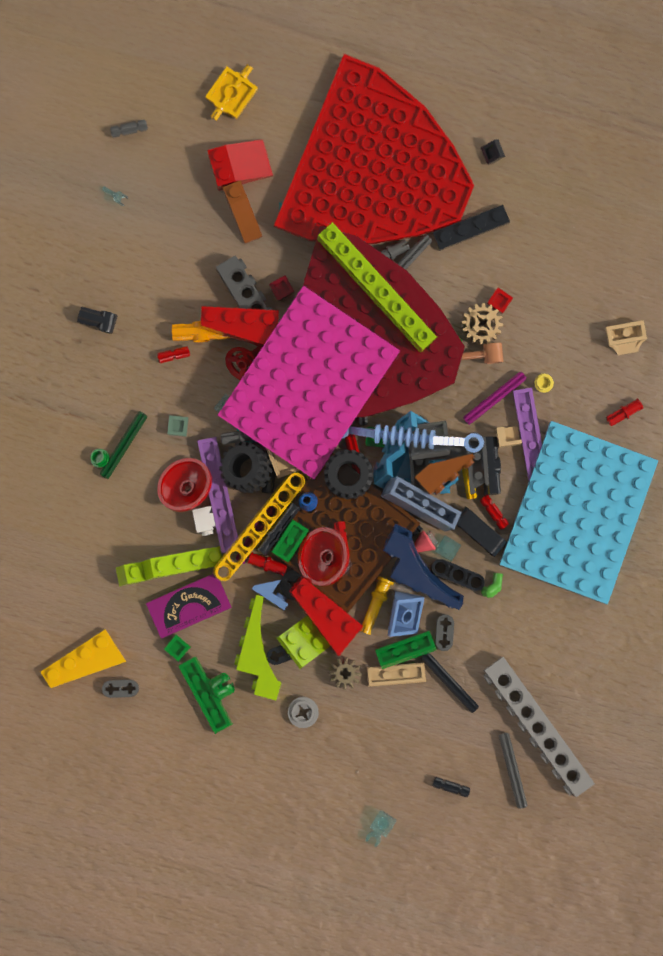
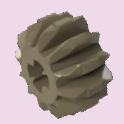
M348 657L344 658V664H342L340 659H337L340 666L331 665L336 669V672L329 671V674H336V677L331 678L330 681L339 680L335 685L336 688L343 683V690H346V683H349L350 688L353 689L354 686L351 681L353 680L359 684L360 681L354 677L362 676V673H355V670H358L360 665L353 668L355 660L353 659L349 665L347 664ZM343 668H347V671L351 672V676H347L348 679H343V676L340 675V671H343Z

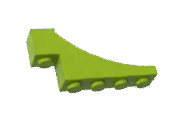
M218 546L178 553L116 567L119 587L215 567L222 558L221 548Z
M256 595V598H252L250 602L251 617H246L244 628H247L245 636H241L239 647H242L240 655H236L234 665L237 666L236 670L259 676L258 679L253 681L251 690L255 691L254 695L277 701L281 681H278L264 651L261 635V613L264 597Z

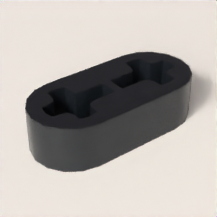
M282 645L270 649L267 653V660L272 665H279L292 660L289 654L285 653L286 650ZM273 651L284 653L283 656L278 658V662L270 659Z

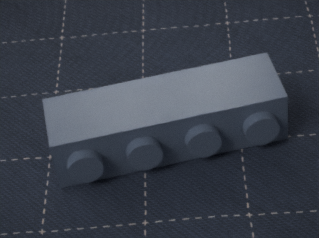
M398 476L387 481L381 497L444 532L454 530L461 515V512Z

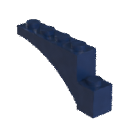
M395 524L385 541L383 550L392 557H398L392 567L391 578L397 583L410 586L416 592L428 595L433 600L445 603L449 608L460 610L463 605L464 595L451 589L431 572L417 552L412 540V531Z

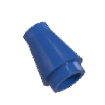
M305 492L299 497L298 502L302 510L312 511L316 508L318 500L315 494ZM307 497L311 499L309 504L304 503V499Z

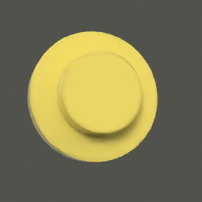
M540 374L534 381L535 388L541 393L549 392L554 384L552 377L548 374Z

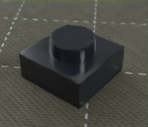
M499 139L480 147L487 165L493 164L505 157Z

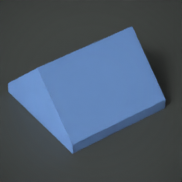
M395 591L388 625L389 637L418 633L425 597Z

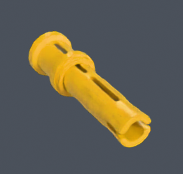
M379 576L377 577L378 582L375 590L371 592L372 600L363 620V627L360 630L368 635H371L383 601L388 599V591L390 586L394 584V582Z

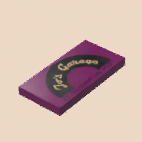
M214 574L146 603L161 639L232 608L221 581Z

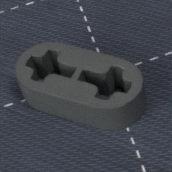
M442 615L437 619L435 644L439 650L448 651L453 645L454 620L450 615ZM444 618L451 622V625L447 626L446 632H443V625H440V621H444ZM443 634H446V640L449 641V645H446L445 648H442V645L439 644V640L443 639Z
M110 680L103 684L102 692L108 698L133 697L139 692V684L135 680ZM110 683H112L113 687H119V691H113V695L106 691V687H109ZM129 683H132L136 690L129 694V691L122 690V687H127Z

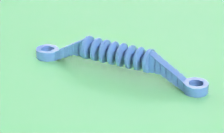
M380 424L376 425V429L350 425L342 437L345 438L349 434L375 438V443L377 444L381 438H383V444H387L388 439H390L391 445H394L395 441L398 440L399 446H402L403 441H406L407 447L413 441L415 448L421 442L422 448H425L426 443H428L429 449H433L434 444L465 446L472 453L480 451L484 445V439L478 433H471L466 437L460 438L435 435V430H431L430 435H427V430L424 429L421 435L418 428L412 434L410 427L404 433V427H400L399 432H397L396 426H393L392 430L389 431L388 425H385L382 431ZM475 437L479 440L477 448H472L469 445L470 438Z

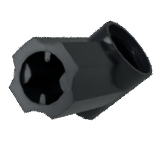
M81 306L77 322L95 327L99 331L113 334L118 315L108 311L100 312Z

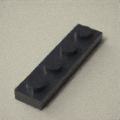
M504 205L437 230L433 232V236L439 251L507 225L510 223Z

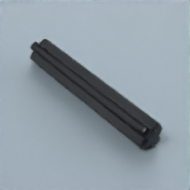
M430 653L421 657V660L471 713H474L479 708V705Z

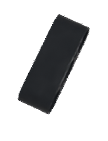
M465 506L461 510V515L456 525L491 556L495 557L507 542L469 508Z
M437 559L431 565V572L435 576L468 590L479 591L485 585L482 575L444 559ZM440 562L445 565L443 573L436 572V563ZM455 570H460L463 573V578L460 581L453 578ZM473 577H477L481 581L478 588L472 587L470 583Z

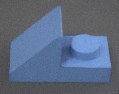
M281 580L253 586L252 589L281 609L285 610L288 606V603L285 602L287 600L286 597L280 593L273 594Z

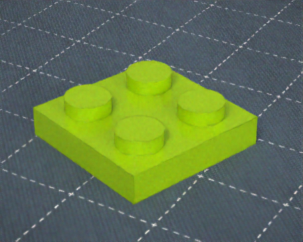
M308 616L277 638L299 669L330 647Z

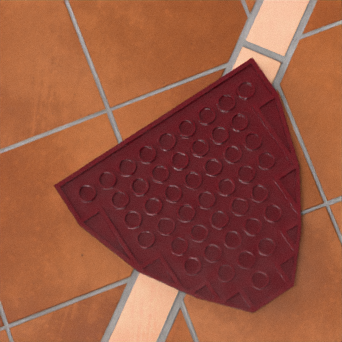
M320 225L318 235L327 227ZM342 232L437 336L421 353L316 239L303 286L400 350L356 418H365L413 404L453 385L465 346L441 308L411 274L358 236Z

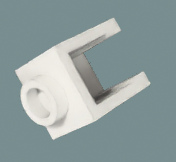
M211 506L192 510L197 533H202V536L213 534V527H216L214 515L211 513Z

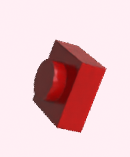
M497 288L487 304L489 306L492 305L493 309H498V312L503 314L513 300V297Z

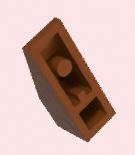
M241 180L223 187L225 197L245 244L263 237Z

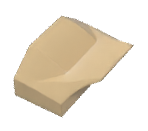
M644 320L605 328L608 345L616 351L617 355L638 352L641 344L647 340Z

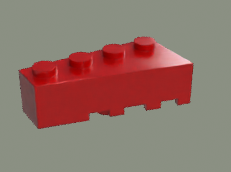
M202 306L201 329L248 342L259 347L264 346L278 325L279 310Z
M302 576L289 590L335 654L340 656L362 629L363 625Z

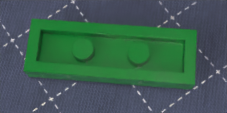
M430 631L376 649L375 652L381 669H385L436 651V647Z

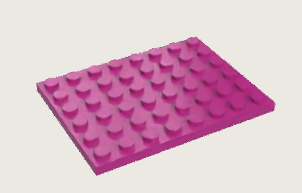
M303 286L218 416L315 480L400 350Z

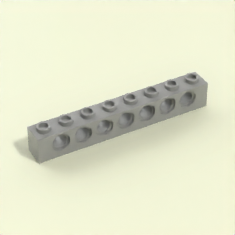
M499 658L484 669L485 675L483 677L489 685L493 683L496 687L495 694L501 701L503 699L508 704L506 709L511 716L516 715L519 719L518 726L523 732L527 731L531 736L529 741L534 748L539 747L542 751L540 756L546 764L550 762L554 768L551 770L558 780L561 778L565 783L563 788L569 796L573 794L574 797H578L595 784L505 658ZM501 675H506L508 678V683L505 686H501L498 683V678ZM512 691L519 693V699L516 702H512L509 698ZM525 706L531 710V714L526 718L521 715V709ZM536 722L542 725V730L539 733H534L532 730V726ZM547 738L553 740V747L550 749L544 747V741ZM558 754H563L565 757V761L561 765H557L555 762ZM570 770L576 772V778L572 781H569L566 776Z

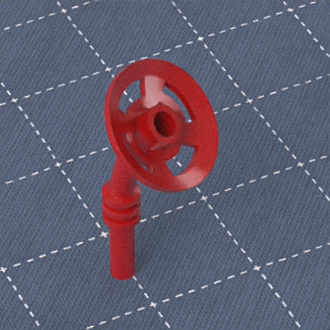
M258 346L253 351L243 347L230 349L225 357L228 371L235 378L241 380L262 347ZM241 351L237 353L235 356L233 355L234 352ZM232 362H236L237 366L241 369L240 372L235 369Z

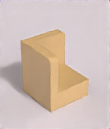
M517 426L508 428L498 427L495 429L498 448L522 444Z

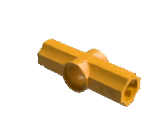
M195 321L192 324H172L173 341L209 342L210 340L230 339L228 336L201 329V321Z

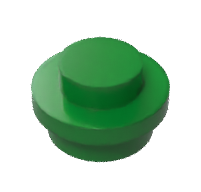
M104 449L94 450L90 455L92 465L97 468L104 467L109 461L108 452Z

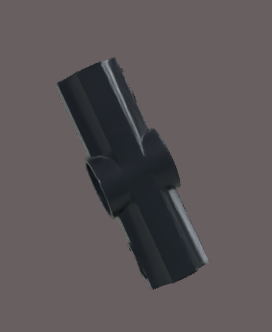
M489 436L486 437L489 485L487 486L483 483L484 495L501 494L500 457H498L497 437Z

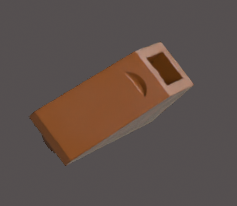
M469 454L429 464L415 478L430 495L434 493L438 495L445 489L443 485L446 482H453L459 476L458 472L463 467L466 470L474 463L473 459L475 456Z

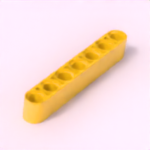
M291 473L286 476L215 565L213 574L217 579L226 581L232 577L305 484L302 474ZM293 476L299 478V484L296 487L292 486L290 482ZM281 491L287 493V499L284 502L278 498ZM269 506H273L276 510L275 515L269 517L266 513ZM257 521H261L264 525L263 530L257 532L254 528ZM246 536H249L252 540L251 545L248 547L242 544V540ZM234 551H237L240 555L239 560L236 562H232L230 559V555ZM225 566L228 570L227 575L220 577L218 570L220 567Z

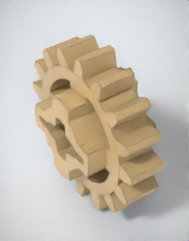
M483 303L479 308L475 304L474 310L469 307V314L464 313L463 317L467 320L461 322L462 325L466 326L462 331L468 332L466 338L472 337V343L479 340L480 345L483 344V341L489 344L490 338L496 340L495 334H501L502 331L498 328L503 327V323H499L502 316L496 315L499 311L498 309L495 311L491 310L492 305L485 308V303ZM478 312H486L488 314L480 315ZM471 318L474 321V326L472 329L470 328ZM493 319H494V322H495V328H494V330H493V328L491 327V321H492ZM479 320H480L481 322H483V321L486 322L485 327H484V326H481V327L478 326L479 323H480ZM484 333L487 336H478L476 334Z

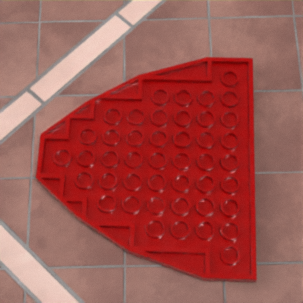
M344 54L274 227L305 240L315 242L320 225L328 227L332 222L341 232L358 236L369 245L417 237L460 222L475 185L455 146L425 105L379 67Z

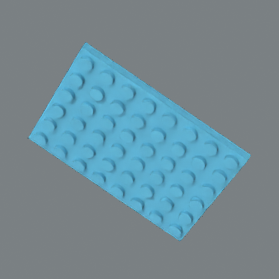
M550 421L499 565L608 604L658 460Z

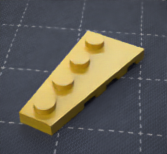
M105 629L42 670L41 674L50 688L127 661Z

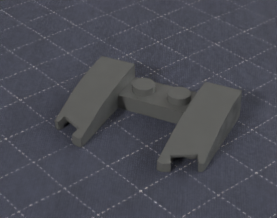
M482 436L484 445L478 452H469L465 446L449 445L451 455L412 460L411 448L409 446L411 484L428 493L415 476L426 468L430 461L447 460L473 454L475 456L473 459L474 463L468 468L470 494H475V488L483 483L488 486L486 437ZM472 437L469 439V445L472 448H477L479 440Z

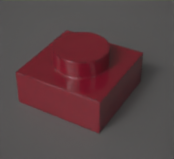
M286 275L269 283L277 301L295 293Z

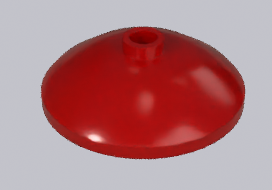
M183 458L173 462L164 470L158 481L157 493L160 501L166 508L176 512H184L197 507L204 501L211 489L212 477L210 470L202 461L195 458Z
M326 527L311 531L303 539L298 552V565L302 575L310 583L319 586L331 585L338 581L345 573L349 562V548L345 538L338 531Z

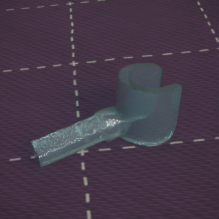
M105 186L102 188L104 192L113 197L116 203L124 206L121 203V199L123 197L128 199L125 194L120 191L113 192Z

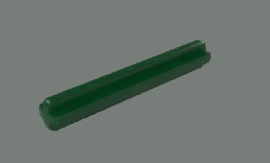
M139 411L109 457L108 463L101 470L100 475L105 479L110 478L146 421L147 415Z

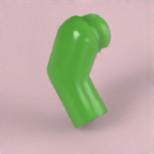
M493 573V582L488 587L482 588V596L492 598L501 591L503 574Z

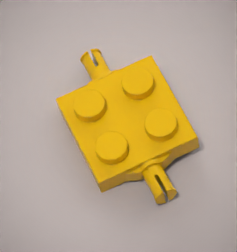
M246 64L241 73L235 72L226 66L205 96L216 107L210 116L212 119L214 118L217 121L223 112L237 120L258 90V87L247 78L253 70L251 66L249 67Z

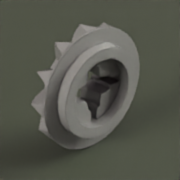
M299 697L292 701L288 708L289 720L296 727L308 728L318 719V707L310 698ZM298 705L303 707V709L311 708L307 712L308 720L303 716L296 717L300 712Z

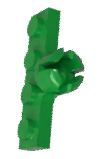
M196 656L179 665L180 671L213 732L216 734L233 725L222 705V699L235 691L233 682L225 687L222 685L231 678L226 673H221L209 679Z

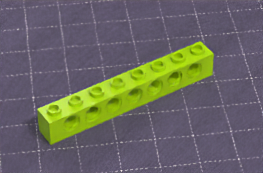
M333 222L318 235L317 240L420 353L437 338Z

